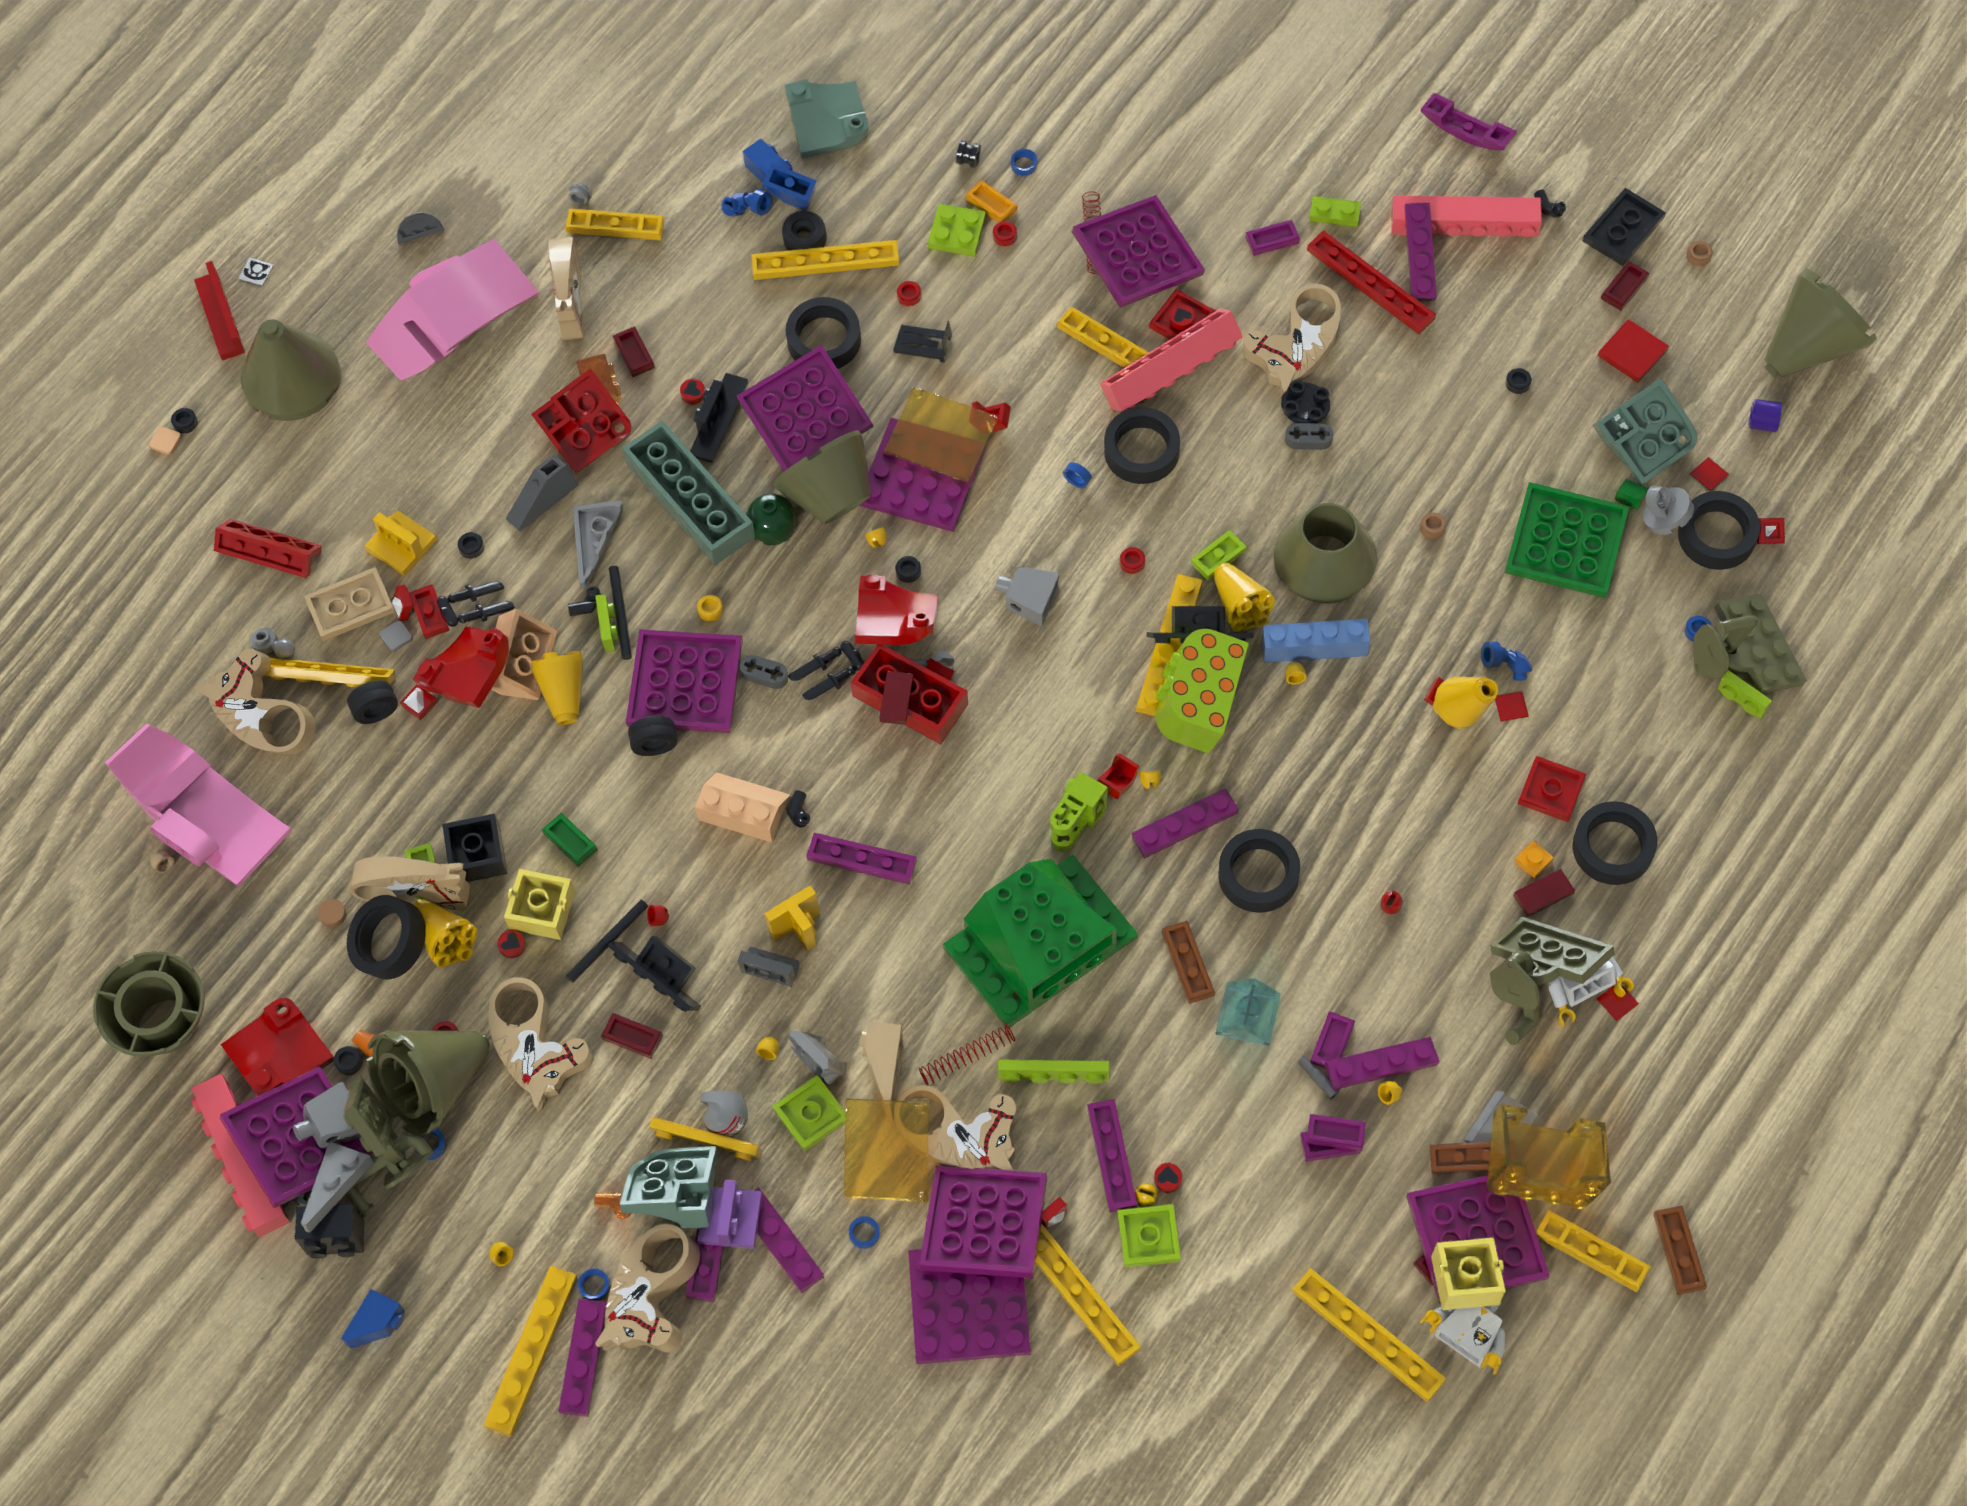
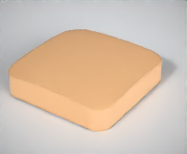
M160 426L149 442V446L155 451L171 455L177 447L181 435L179 432Z

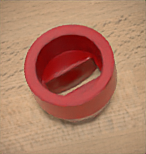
M1387 891L1381 897L1380 906L1385 913L1396 914L1401 910L1403 900L1398 892ZM1394 897L1392 905H1387L1390 898Z
M650 905L647 911L649 925L662 926L669 920L667 908L662 905Z

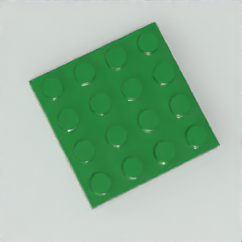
M1529 482L1504 573L1606 598L1629 506Z

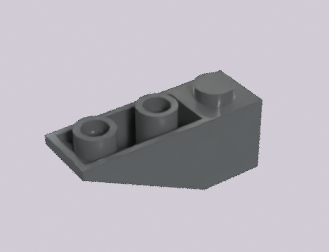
M553 454L536 467L508 513L506 520L518 531H522L560 499L568 495L570 491L578 486L568 466Z

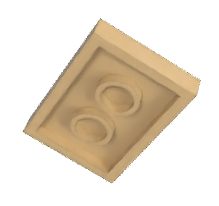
M376 567L304 596L322 641L395 613Z

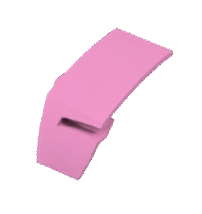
M493 239L460 257L456 255L415 275L409 283L411 288L388 311L366 343L401 381L445 358L460 346L459 343L508 311L538 296L539 291L500 244Z
M146 724L105 762L133 799L155 821L150 826V829L158 839L198 867L204 862L238 887L244 883L292 831L290 827L260 807L213 770L210 764L197 752L171 734L152 725Z

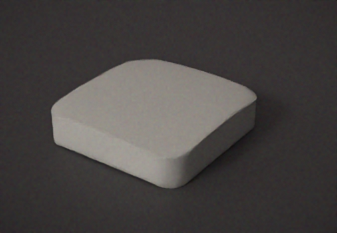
M399 620L390 624L379 633L391 652H395L413 640L410 632L402 621Z

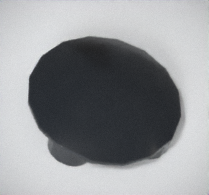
M1300 380L1293 381L1287 392L1283 393L1281 397L1283 413L1295 423L1318 424L1327 417L1330 411L1329 392L1326 388L1319 387L1313 383H1305Z

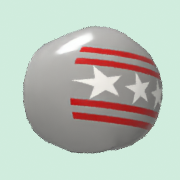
M708 1091L701 1094L700 1102L709 1106L708 1112L702 1117L703 1123L709 1132L727 1137H733L741 1132L748 1120V1109L742 1094L730 1091Z

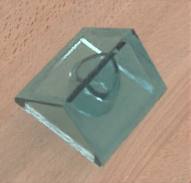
M1256 978L1227 982L1216 1034L1269 1046L1280 993Z

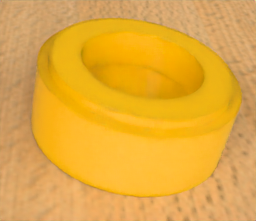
M714 595L702 597L697 603L699 617L707 622L718 620L723 614L722 601Z

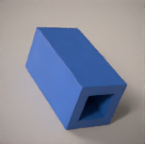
M761 138L742 151L744 165L762 183L771 163L793 171L790 162L785 158L782 159L773 145L767 144Z

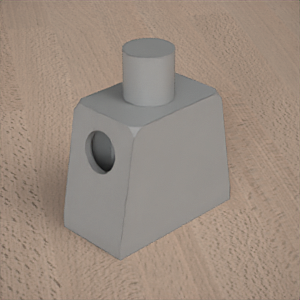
M1019 567L1013 579L999 576L995 590L1006 593V608L1039 626H1043L1059 588V573Z
M343 1082L336 1084L304 1105L303 1117L305 1121L293 1125L294 1133L299 1141L313 1135L318 1146L324 1148L328 1147L330 1142L340 1144L362 1137L356 1128L351 1129L344 1120V1108L349 1093Z

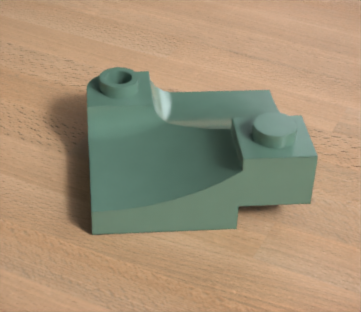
M807 79L784 84L802 158L849 148L861 142L868 135V121L863 110L856 81L839 84H816L808 82Z
M1661 378L1592 425L1606 446L1608 445L1621 459L1640 485L1688 453L1697 443V433L1693 424ZM1680 435L1685 437V444L1679 442Z
M717 1146L662 1149L649 1154L641 1161L633 1164L629 1170L620 1201L621 1212L662 1217L679 1223L681 1228L709 1227L714 1209L713 1187L718 1159Z

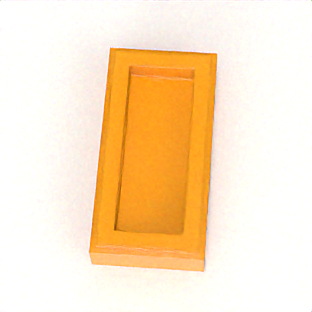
M980 180L965 194V200L979 210L986 211V215L997 223L1007 221L1018 210V206L983 180Z

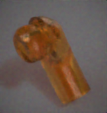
M595 1193V1207H610L619 1219H625L631 1215V1213L621 1212V1193Z

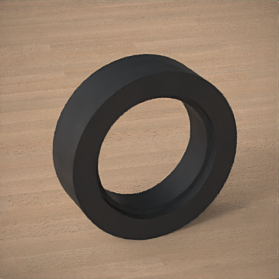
M818 297L801 303L792 311L786 322L787 344L793 359L797 360L812 351L800 340V333L805 325L818 318H832L845 326L847 335L838 347L826 352L837 369L851 362L857 355L861 345L860 325L855 311L845 302L831 297Z
M1147 407L1131 408L1118 414L1109 423L1104 436V455L1108 467L1119 478L1135 484L1154 483L1169 475L1178 462L1180 454L1179 430L1174 421L1165 413ZM1136 428H1148L1159 433L1164 438L1167 447L1160 458L1153 462L1142 464L1126 459L1120 453L1117 444L1126 432Z
M1724 491L1706 492L1695 497L1692 500L1694 504L1692 517L1685 526L1681 528L1679 525L1678 539L1684 553L1695 563L1709 569L1724 570L1742 564L1751 555L1760 532L1759 518L1753 507L1738 495ZM1708 512L1726 513L1740 524L1743 530V540L1732 548H1712L1698 538L1694 529V522L1698 517Z
M1618 801L1604 802L1593 806L1581 817L1573 837V854L1579 867L1592 879L1609 885H1623L1637 880L1648 870L1657 849V833L1649 817L1637 807ZM1605 822L1622 823L1631 828L1638 836L1641 845L1640 854L1633 861L1626 864L1615 865L1604 862L1594 854L1590 847V832L1596 826Z
M1251 829L1234 836L1223 848L1219 861V884L1224 895L1237 907L1256 913L1273 911L1285 905L1297 889L1300 875V859L1294 846L1284 836L1271 830ZM1254 849L1272 852L1282 861L1286 872L1285 878L1278 887L1267 892L1247 890L1238 883L1233 874V865L1237 858L1243 853Z
M380 895L367 901L355 914L348 930L347 952L351 963L359 971L384 980L395 979L405 974L416 963L424 947L426 935L425 921L422 913L415 905L391 895ZM396 913L401 920L399 942L390 956L376 962L371 952V941L374 931L382 919L387 915Z

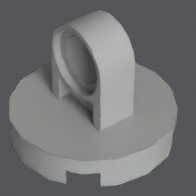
M1651 486L1646 494L1643 521L1653 533L1668 535L1673 533L1671 529L1676 528L1678 525L1682 528L1692 517L1694 504L1688 493L1681 488Z

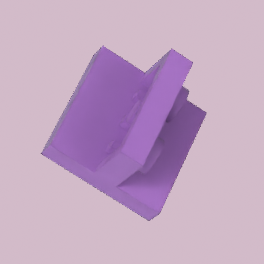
M725 1180L724 1188L713 1187L714 1209L709 1227L699 1228L698 1243L755 1249L762 1192L741 1190L738 1188L737 1182L732 1180Z

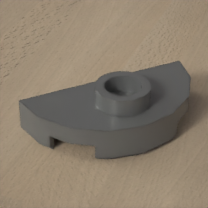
M425 212L412 213L406 216L399 224L397 230L398 244L443 231L444 228L440 220L432 214Z

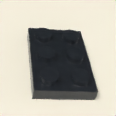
M1624 188L1584 234L1582 242L1624 266L1662 222L1666 212L1629 189Z

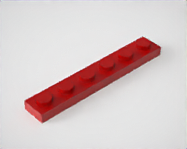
M1323 230L1307 245L1309 253L1418 335L1435 320L1436 314L1326 231Z

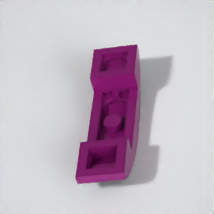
M1433 93L1421 108V112L1435 125L1456 138L1481 148L1504 150L1517 133L1516 130L1499 122H1495L1491 126L1454 108L1453 101L1436 93Z

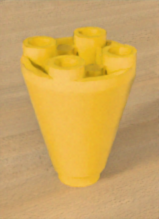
M1229 563L1218 566L1214 571L1215 584L1222 606H1225L1226 619L1233 630L1240 632L1254 627L1261 628L1263 625H1266L1269 622L1268 616L1271 614L1275 603V598L1271 592Z
M572 651L560 656L558 652H548L543 654V659L531 662L532 672L553 718L557 721V725H568L578 721L577 716L580 711L584 665L581 651Z
M1454 676L1443 681L1437 688L1433 709L1448 725L1458 729L1467 728L1476 724L1496 699L1498 686L1495 681L1489 678Z
M419 899L413 903L423 915L426 935L424 947L437 967L443 968L459 961H466L472 956V947L477 938V928L470 921L425 899Z

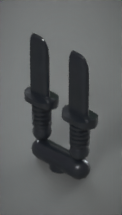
M491 582L474 588L468 584L465 585V590L449 594L447 598L440 596L437 599L443 619L445 618L450 627L457 626L458 622L466 623L477 619L485 622L487 617L515 608L514 604L509 601L482 608L481 604L475 606V610L460 614L457 618L450 603L453 604L467 599L475 602L477 601L476 597L500 591L505 588L501 582Z
M843 641L840 648L834 647L823 654V656H818L816 653L813 655L814 659L788 675L791 681H798L820 667L824 671L827 669L826 664L839 657L842 651L853 666H848L847 669H843L835 674V676L831 672L827 674L828 678L802 694L804 699H815L833 687L839 690L841 688L839 683L855 675L856 669L860 670L865 661L862 659L859 651L849 641Z

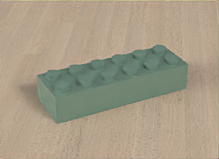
M663 420L622 447L625 462L714 565L755 538L753 522Z

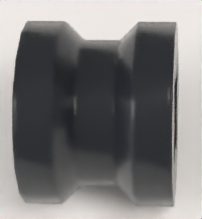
M961 140L957 150L956 164L962 165L966 163L970 167L976 168L981 154V144L975 143L971 145L967 141Z

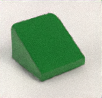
M1626 478L1619 487L1615 500L1638 510L1646 497L1648 488Z

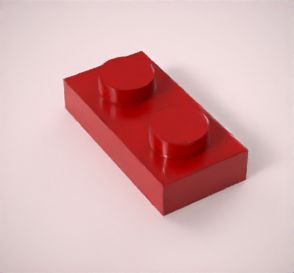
M433 584L409 592L425 639L450 631L437 605L438 597Z

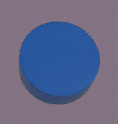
M1704 616L1691 617L1685 626L1686 637L1694 642V635L1700 627L1706 624L1712 625L1711 622Z

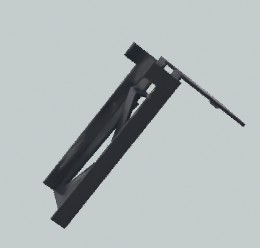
M949 320L945 331L901 325L893 352L939 359L940 362L945 363L944 356L947 354V340L952 338ZM926 337L942 339L941 343L943 349L937 348L939 342L928 339ZM917 343L925 346H906L901 344Z

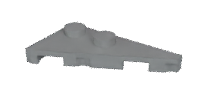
M621 500L573 506L580 588H587L623 509Z
M333 1142L328 1144L301 1221L305 1231L310 1233L371 1167L373 1161L370 1155Z

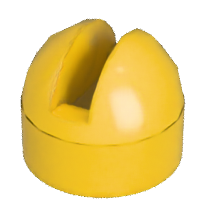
M884 527L865 534L867 542L874 548H879V544L884 546L887 536Z
M1292 662L1286 666V682L1296 685L1306 680L1307 675L1302 664Z
M1161 771L1139 772L1140 782L1144 788L1149 789L1150 783H1152L1153 789L1159 786Z
M764 1037L758 1043L756 1053L766 1060H775L779 1053V1043L773 1037Z
M1387 1081L1379 1085L1378 1096L1384 1104L1390 1105L1401 1098L1402 1088L1395 1081Z
M1149 1183L1138 1186L1135 1191L1137 1204L1141 1207L1153 1206L1157 1201L1156 1188ZM1142 1190V1191H1146V1192L1153 1193V1197L1150 1196V1195H1148V1194L1139 1193V1192Z
M500 1241L494 1243L488 1251L491 1261L499 1267L509 1264L514 1255L513 1249L508 1244ZM500 1251H503L504 1253H503L502 1256L500 1257V1256L498 1255V1253H499Z

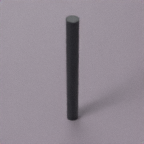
M611 566L609 567V575L621 656L623 660H629L632 658L619 567Z
M641 899L565 976L574 983L608 948L609 944L614 942L648 908V905Z

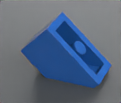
M771 163L762 186L784 203L807 211L816 191L817 180Z
M370 1289L341 1340L346 1346L355 1348L389 1337L394 1329L398 1330L405 1318V1310L400 1303Z

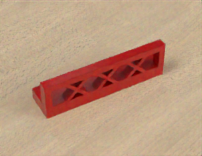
M213 261L205 263L209 274L194 279L219 355L223 361L246 352L220 277Z
M229 519L215 528L213 551L307 578L311 573L312 558L320 554L322 550V545L233 519Z

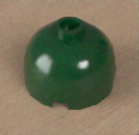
M774 493L763 494L757 497L748 507L746 515L753 522L754 540L757 539L769 546L779 545L787 541L794 529L796 530V511L791 502L782 495Z

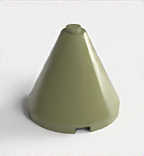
M1805 268L1796 278L1764 359L1767 363L1764 368L1773 377L1777 375L1785 377L1870 347L1877 340L1874 333L1871 336L1866 334L1870 327L1858 312L1830 285L1826 286L1821 281H1818L1820 276L1808 268Z
M270 319L260 325L243 363L240 379L241 387L247 401L257 412L261 411L268 414L271 419L298 420L315 414L328 404L326 400L333 391L337 392L341 369L334 350L326 341L291 325Z
M386 1030L371 1038L367 1048H373V1056L366 1059L368 1072L379 1100L392 1119L399 1115L407 1123L403 1126L405 1131L412 1135L425 1136L438 1129L487 1057L490 1044L487 1037L477 1031Z

